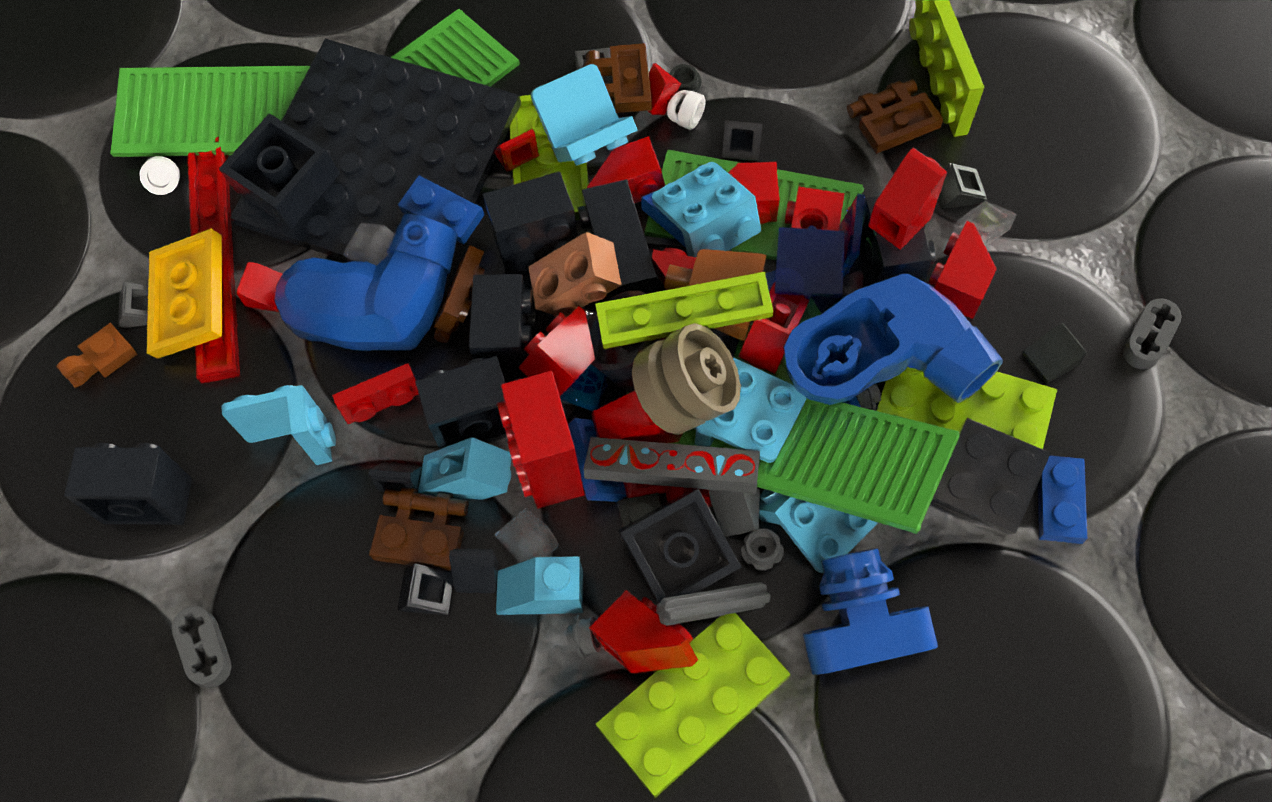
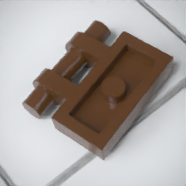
M645 43L610 46L611 58H600L599 52L595 50L586 53V62L583 64V67L594 64L598 67L602 79L604 76H612L613 83L605 84L611 101H615L616 113L652 110Z
M913 79L903 83L896 81L887 85L886 90L876 94L871 92L858 97V101L847 105V112L851 118L863 114L864 117L860 118L859 129L876 154L941 128L943 117L924 92L914 97L911 96L917 93L918 90L917 84ZM889 103L893 104L884 109L882 108V106L887 105Z
M471 245L466 250L448 288L444 304L436 318L434 326L437 328L434 334L435 340L441 343H448L452 332H456L460 322H464L472 304V301L469 299L473 289V275H483L485 268L479 266L484 251Z
M403 487L401 491L386 489L383 495V504L398 507L396 517L379 515L369 553L370 557L377 561L410 566L415 563L451 572L450 550L460 549L464 532L461 527L451 526L449 522L451 515L466 517L469 506L468 500L455 499L453 494L439 492L437 496L417 493L415 488ZM415 510L434 512L433 522L413 520Z

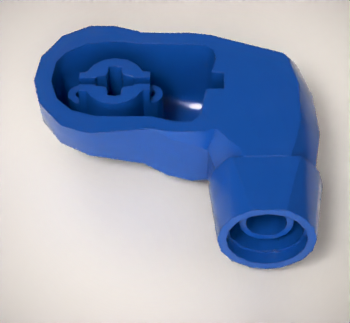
M405 214L386 250L388 255L377 265L360 261L340 263L322 258L299 260L282 274L276 285L275 303L281 318L298 338L309 341H321L346 349L361 351L412 350L418 346L429 331L442 303L447 274L451 272L458 234L452 228L435 220L419 215Z
M900 274L854 291L822 314L807 319L795 327L784 346L786 368L795 389L809 400L828 405L849 401L873 384L887 381L900 375L907 367L924 372V377L954 401L961 403L976 393L998 371L1003 363V359L976 326L970 324L953 302L931 285L910 274Z

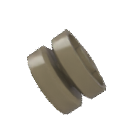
M696 323L684 326L669 334L666 339L657 341L640 350L634 358L632 377L637 397L651 420L666 432L677 435L704 424L705 421L712 420L734 410L740 400L741 384L731 353L721 339L705 326Z

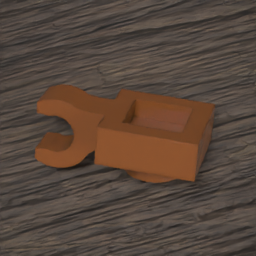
M109 323L77 346L83 352L82 355L69 356L60 361L56 367L77 388L83 385L97 371L106 378L138 354L118 330Z

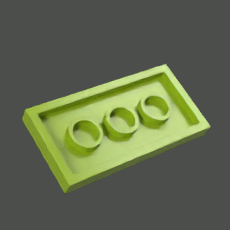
M915 0L916 9L914 17L909 21V31L911 38L917 40L919 45L921 64L923 67H927L929 71L932 93L939 97L943 121L945 124L949 123L953 136L968 135L984 90L983 82L950 1Z
M531 95L520 96L521 105L510 124V138L513 139L533 129L539 156L513 169L514 184L560 171L574 208L575 219L579 220L577 207L583 206L582 190L587 189L589 185L587 162L575 166L574 161L558 162L532 102Z
M907 367L900 375L885 381L881 401L876 411L959 431L962 423L966 418H969L1043 449L1057 389L996 372L976 393L961 403H957L924 377V372Z
M736 613L720 616L693 639L690 646L698 658V661L693 666L657 670L596 723L600 732L654 798L682 775L791 675Z

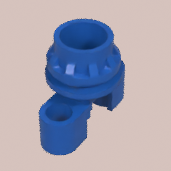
M878 548L821 560L824 574L819 587L821 595L829 594L830 601L821 604L823 611L839 609L842 624L803 633L813 675L845 670L920 653L938 647L928 606L892 613L888 612L886 599L896 597L900 593L898 587L888 588L887 582L894 580L892 570L881 561Z

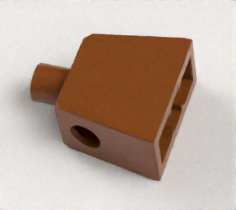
M701 249L697 253L693 270L669 265L664 288L670 290L760 273L764 271L767 255ZM750 321L714 329L745 341Z

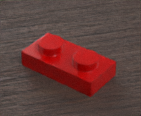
M409 363L332 396L337 409L349 425L353 422L367 421L376 412L390 406L404 405L419 393L415 383L417 380Z

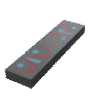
M591 437L583 469L584 479L756 494L760 451Z

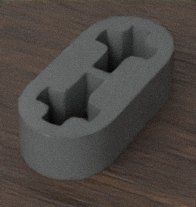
M1163 298L1154 299L1143 309L1122 351L1124 359L1132 367L1140 370L1150 369L1165 354L1182 318L1181 311L1175 303ZM1156 314H1161L1164 317L1163 324L1159 329L1153 326ZM1145 339L1151 341L1147 355L1140 352V345Z
M191 606L183 609L173 620L172 634L185 674L189 680L203 688L218 687L226 681L232 668L218 622L212 614L201 607ZM195 619L204 623L198 627L201 639L199 642L196 637L187 632L192 629V621ZM204 652L209 658L217 661V663L211 666L212 674L209 676L199 672V670L205 667V660L202 654Z

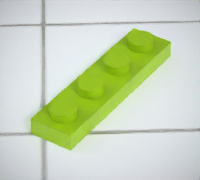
M765 272L595 304L604 349L665 338L682 327L694 323L712 329L773 317V307Z

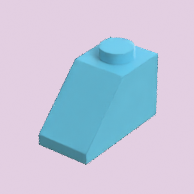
M471 437L424 455L418 493L437 496L439 492L453 494L454 498L484 500L506 493L511 480L510 466L512 458L510 452Z
M535 557L499 570L497 575V615L583 613V568L580 557Z

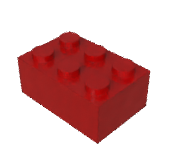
M548 371L501 384L505 401L497 402V406L508 438L507 443L524 496L529 497L533 495L537 509L584 496L585 493L576 451L553 372Z

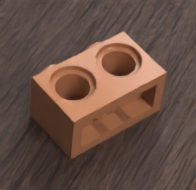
M588 232L583 233L529 266L535 309L552 314L554 317H557L561 312L565 316H569L578 306L582 308L591 302L602 300L606 297L607 293L621 286L613 242Z

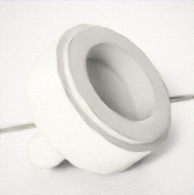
M687 90L675 93L668 103L667 116L681 127L689 130L695 128L705 108L706 100L704 95ZM683 100L679 112L676 113L678 103Z
M155 156L148 159L141 167L140 181L149 192L156 195H165L177 187L180 171L170 159L163 156Z

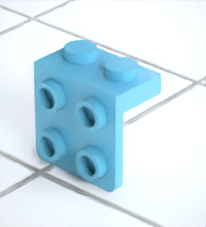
M594 64L580 68L535 88L531 92L532 102L558 162L574 161L575 166L583 164L596 157L595 150L606 146L607 150L620 147L628 142L627 135L638 131L632 116L618 118L600 71Z
M708 162L699 166L694 171L665 185L652 194L653 204L682 231L688 256L697 257V253L701 249L729 251L762 232L756 196L715 162Z
M733 358L741 384L740 400L734 410L712 420L705 421L704 424L696 427L695 444L710 447L714 438H717L737 449L760 451V460L767 463L774 462L805 404L806 397L799 393L794 385Z
M303 385L281 386L274 392L257 396L242 395L231 402L221 405L223 417L247 442L253 443L291 434L316 465L333 462L331 447L336 446L333 426L330 422L327 423V418Z
M766 489L760 495V520L781 525L814 569L820 573H824L821 560L848 554L878 523Z

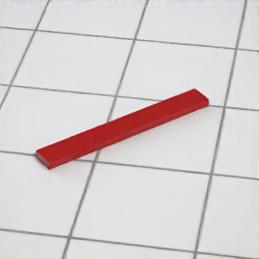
M219 137L215 138V142H219ZM221 147L216 148V155L212 153V150L209 152H198L199 156H196L195 153L187 154L191 236L211 228L222 235V337L195 346L196 378L201 384L240 377L229 182L219 171V168L228 159V156L221 151Z

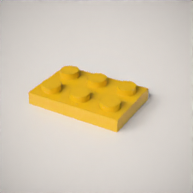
M211 228L150 251L147 354L159 359L222 337V235Z

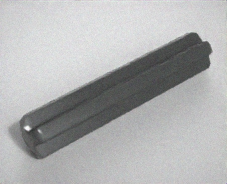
M755 582L663 598L661 603L656 605V613L659 615L660 623L668 626L763 608L765 603L770 602L771 594L767 592L766 584Z

